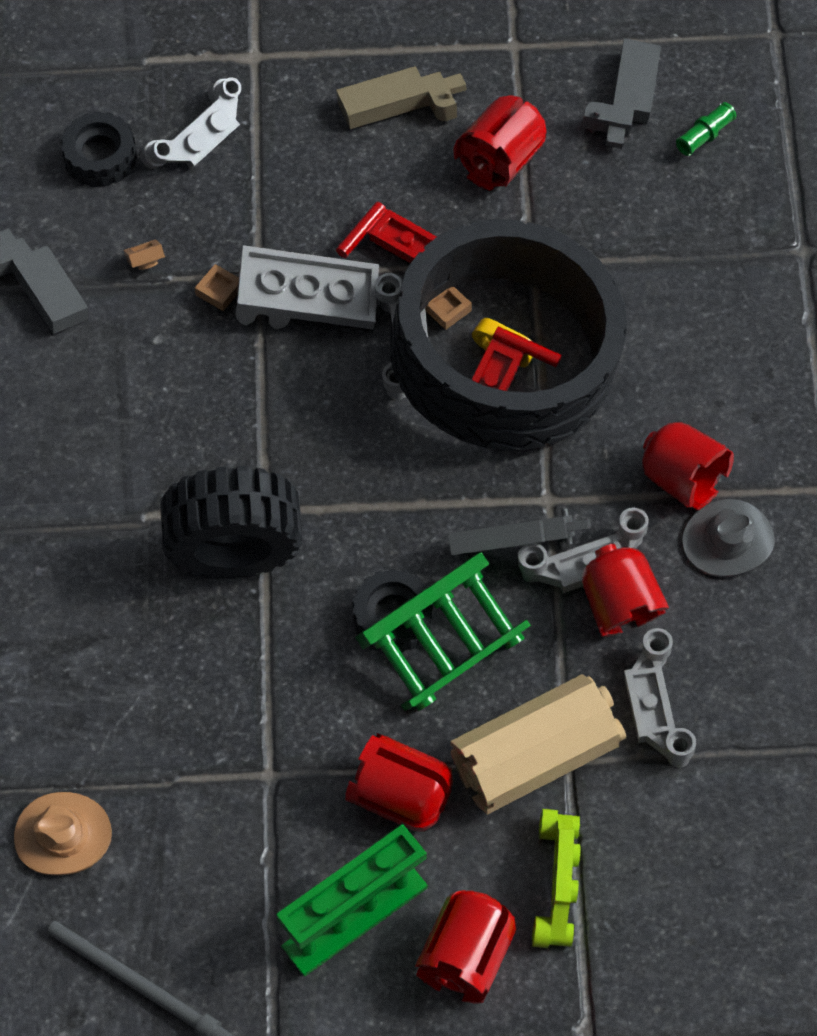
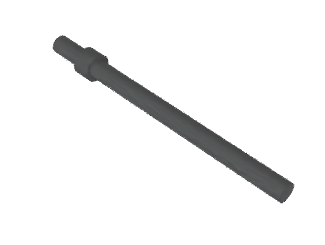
M53 921L49 926L47 934L193 1027L196 1035L235 1036L222 1028L221 1022L208 1013L205 1015L200 1014L58 921Z

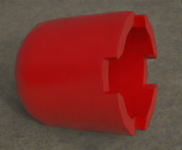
M683 422L669 423L657 432H651L643 444L642 468L645 475L655 485L679 502L696 510L702 509L716 497L719 491L714 489L715 485L718 483L721 475L726 478L729 476L734 462V453L727 449L725 445Z
M615 544L606 545L595 551L596 558L586 565L581 578L602 637L623 633L620 627L622 625L635 621L637 627H640L666 613L665 610L669 609L668 604L642 552L630 547L617 549Z

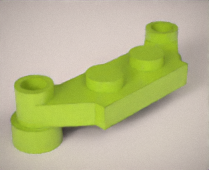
M542 808L539 839L555 840L550 917H534L532 947L548 948L549 945L572 947L574 924L567 922L570 903L576 904L579 883L578 880H572L573 867L579 866L580 844H574V839H578L580 816L558 814V810Z

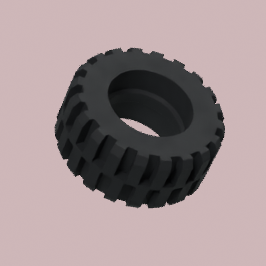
M237 466L236 468L216 467V470L211 471L205 469L197 471L193 476L186 475L182 477L178 483L174 482L161 499L162 549L164 555L176 568L181 571L187 570L192 575L199 576L201 574L206 575L207 578L226 577V579H233L236 576L251 577L256 576V573L260 572L268 573L274 571V568L277 566L282 567L286 565L290 559L292 560L296 556L302 545L299 493L287 478L284 479L276 472L268 473L266 469L262 468L248 469L247 466Z

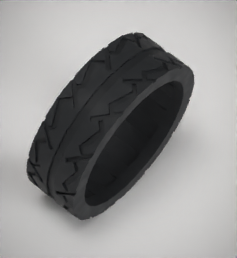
M490 219L471 222V226L461 225L440 234L424 247V252H419L405 272L400 288L401 292L398 296L390 332V362L401 390L413 408L432 425L435 423L438 429L460 441L484 448L490 446L494 450L523 451L545 447V443L554 444L574 435L591 420L589 418L591 415H596L607 398L627 334L626 307L613 277L602 262L584 246H578L575 240L552 228L531 222L524 224L520 220ZM490 278L509 279L529 284L553 296L577 318L589 339L593 361L587 369L571 381L551 389L534 392H510L483 386L461 375L441 358L432 347L423 329L420 313L432 299L446 289L467 281Z

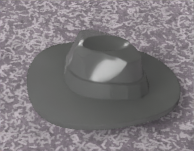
M737 499L715 501L700 509L689 520L682 536V548L690 564L706 575L719 578L735 577L756 569L769 558L775 544L773 529L765 515L755 506Z

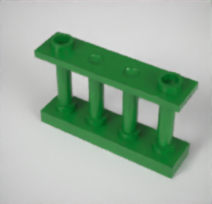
M482 552L355 637L362 649L372 644L376 649L381 648L413 697L401 704L404 711L414 706L420 711L437 700L433 693L502 645L508 650L525 638L521 632L531 626L528 620H525L513 627L481 580L484 576L480 570L489 565ZM461 583L465 589L469 587L501 635L485 647L452 600L454 595L451 590ZM431 604L436 609H441L472 655L456 667L453 666L422 620L425 616L421 611ZM401 624L406 629L411 628L442 674V677L426 688L393 641L395 636L392 630Z
M402 824L276 914L277 921L291 937V939L281 945V948L304 977L425 891L428 885L414 868L427 859V852Z

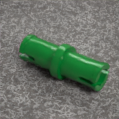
M723 102L707 116H700L690 130L676 139L678 150L683 155L690 156L705 142L715 140L718 137V132L736 119L737 115L734 108L729 103Z

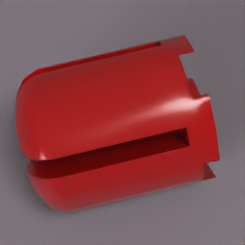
M514 95L499 97L456 140L453 147L454 159L460 158L464 167L470 172L467 178L477 186L487 190H492L495 186L506 187L543 147L547 132L545 120L538 109L527 101L523 104L521 97Z
M377 733V736L372 735L358 759L361 763L355 776L357 784L349 781L345 800L399 825L403 824L406 828L415 832L426 831L437 823L440 814L449 800L453 786L452 769L445 762L379 733Z
M470 890L452 892L446 898L416 962L415 967H419L416 976L439 992L443 986L449 990L463 993V1002L483 1003L516 932L515 917L504 905H501L499 901L485 893Z

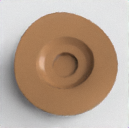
M56 792L35 799L23 810L16 823L14 844L20 860L31 870L45 875H70L88 869L103 857L111 842L112 828L105 810L94 800L77 793Z

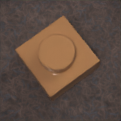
M156 239L123 250L127 263L132 268L138 266V270L154 267L158 264V259L165 257L162 245Z
M215 264L195 287L196 296L224 311L237 296L239 277Z
M451 287L432 299L425 307V311L447 330L472 311V303L455 287Z

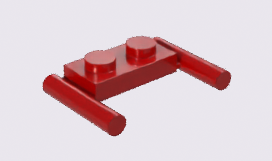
M375 202L336 248V252L342 258H347L364 236L368 234L370 235V241L411 264L417 254L424 252V247L437 236L395 212L386 209L382 203Z
M498 326L472 380L483 386L507 391L523 360L524 353L555 368L559 365L562 355Z

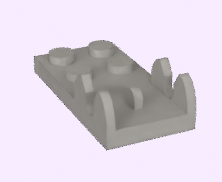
M243 245L235 312L236 318L241 324L248 325L255 321L257 315L264 314L269 317L268 323L273 329L285 327L290 319L293 318L373 330L377 302L375 281L378 278L379 264Z

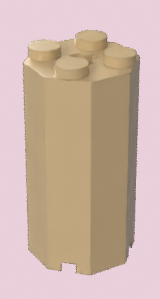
M581 674L450 741V746L454 748L451 750V756L461 781L466 789L471 787L478 793L472 797L475 804L488 815L618 748L619 742L626 739V733L617 718L614 719L610 709L614 703L609 691L605 686L597 688L590 676L586 677Z

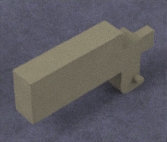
M416 66L337 89L336 93L341 112L349 128L353 129L429 105L438 120L448 121L457 118V106L452 94L465 91L467 88L461 73L443 78L440 72L421 77Z

